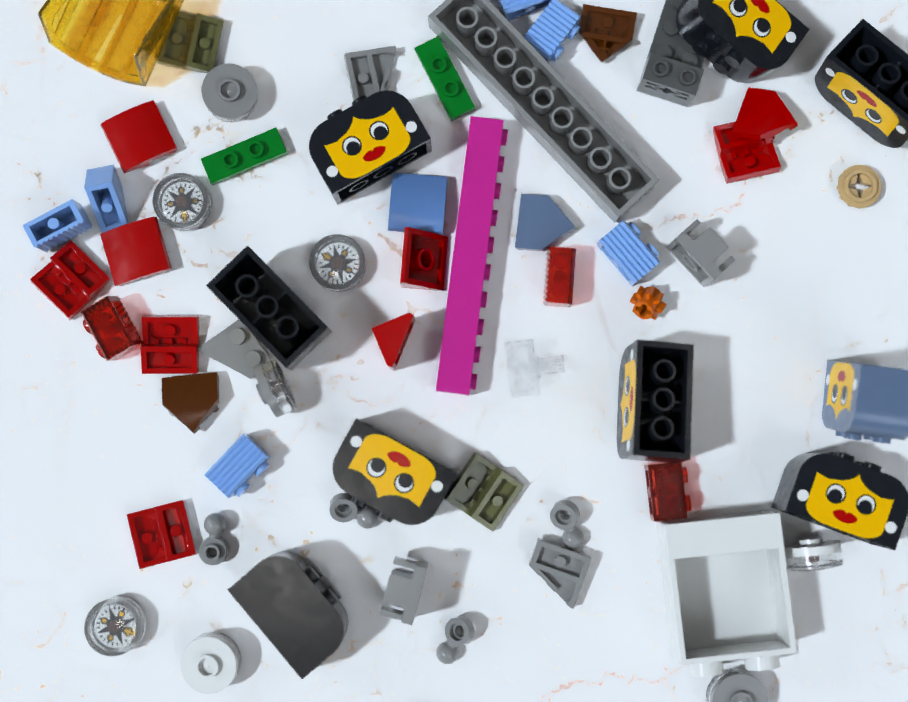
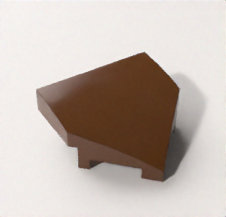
M583 4L579 34L601 63L632 41L637 12Z
M217 372L162 378L163 407L193 434L200 429V425L212 412L219 410L217 406L219 403V376Z

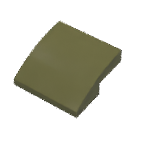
M169 9L157 63L194 72L208 73L215 65L224 20L199 13L195 16Z
M474 452L446 493L444 499L493 532L524 485Z

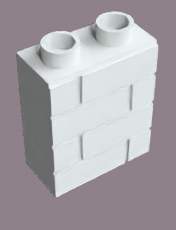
M759 510L656 521L671 656L680 665H688L690 676L710 677L723 674L722 661L738 659L745 660L746 670H774L781 667L779 655L797 653L779 512Z

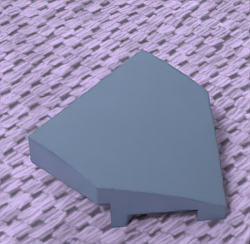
M521 194L515 241L516 249L545 251L548 249L551 251L560 239L568 232L571 233L577 228L551 197L547 195Z

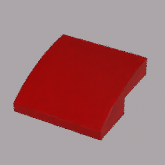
M154 100L121 112L100 125L124 174L150 164L151 160L174 153L177 150L175 142Z
M735 122L713 126L716 149L726 184L780 171L781 165L773 145L775 137H772L771 142L766 144L764 138L762 140L734 138L732 130Z
M155 216L128 223L100 234L115 286H123L144 277L150 278L172 269L159 222Z
M69 241L50 257L51 262L30 279L31 284L69 321L110 281V278L73 241Z
M199 315L142 316L143 345L140 346L142 374H197L199 371V350L197 348L200 347Z
M183 500L126 514L139 569L196 555Z

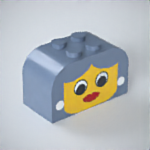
M827 360L822 407L824 426L835 430L836 436H842L846 439L862 440V435H864L863 439L891 444V439L905 440L908 437V370Z

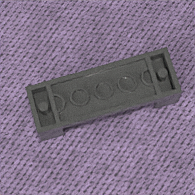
M665 0L636 91L688 107L697 94L704 72L702 64L705 57L696 54L692 46L682 38L678 31L676 14L683 0Z

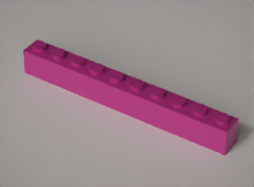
M475 116L470 118L436 392L469 396L470 390L476 389L477 374H473L472 369L473 362L479 363L481 346L475 345L477 335H482L484 319L479 318L480 308H486L488 292L482 291L483 281H489L491 264H486L487 253H493L494 237H489L490 226L496 227L498 210H493L494 199L499 200L501 183H496L497 172L503 173L505 156H499L500 146H506L508 129H503L504 120Z

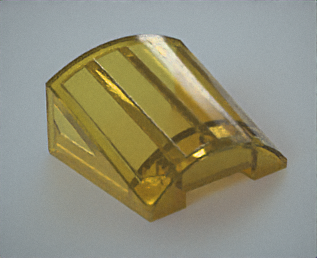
M47 0L39 10L38 16L49 44L65 55L112 79L133 85L146 86L184 0Z

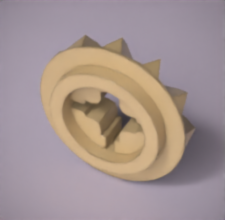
M850 166L838 177L836 189L840 195L839 199L843 200L847 207L865 208L875 203L880 196L881 180L878 174L868 166ZM857 180L860 185L868 187L860 191V195L857 194V190L849 188Z

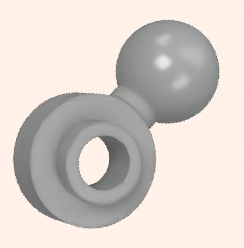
M339 493L331 499L329 512L334 520L345 523L355 518L359 526L365 529H370L377 524L379 518L376 515L377 511L369 506L366 509L358 508V505L351 501L353 496L350 494Z
M560 500L553 506L550 512V520L554 526L564 530L562 535L563 544L569 549H578L584 543L583 532L575 527L580 517L579 508L572 501ZM562 510L568 511L570 515L565 514Z
M212 513L204 520V529L209 534V537L201 543L199 556L208 565L220 564L229 553L228 543L224 538L220 537V534L226 528V519L219 513ZM210 547L216 549V556L209 554L208 549Z
M460 616L452 618L447 622L445 636L448 641L442 642L436 650L437 658L441 663L452 664L455 662L459 654L457 647L469 644L473 640L475 629L470 619ZM461 626L464 629V635L461 632Z

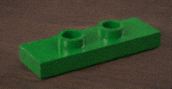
M439 36L415 47L414 51L450 121L452 122L474 111L475 106Z
M275 127L203 157L201 162L213 186L285 156L288 153L278 129Z

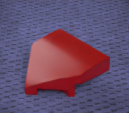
M748 88L732 132L734 138L757 140L764 138L765 143L769 144L772 137L787 128L791 131L798 124L775 91Z

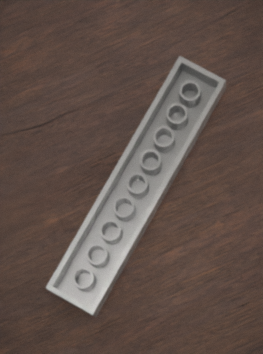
M445 0L428 15L429 28L439 36L440 40L614 223L660 180L489 0Z

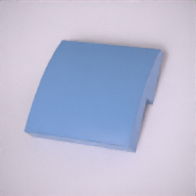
M393 173L388 231L404 232L405 227H411L443 235L447 177Z

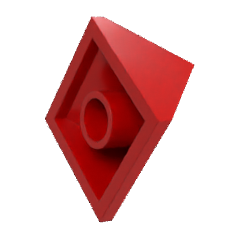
M405 227L400 277L401 288L444 291L448 236Z
M406 313L371 328L386 365L391 370L395 371L416 321L414 314Z

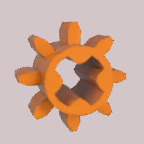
M640 286L629 301L635 304L632 312L643 320L650 318L656 320L659 313H662L666 307V303L661 301L664 294L654 286L646 288Z

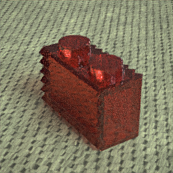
M550 247L545 259L547 261L545 264L546 273L544 275L546 278L544 280L545 285L543 286L545 290L543 291L544 301L542 303L544 306L568 308L572 305L576 249Z
M106 296L81 311L84 318L83 326L95 338L97 342L95 346L96 351L106 361L118 360L144 344L118 296Z
M681 463L644 465L650 520L655 522L688 518L687 512L691 511V499L689 494L685 495L684 484L688 483L686 466L682 467Z

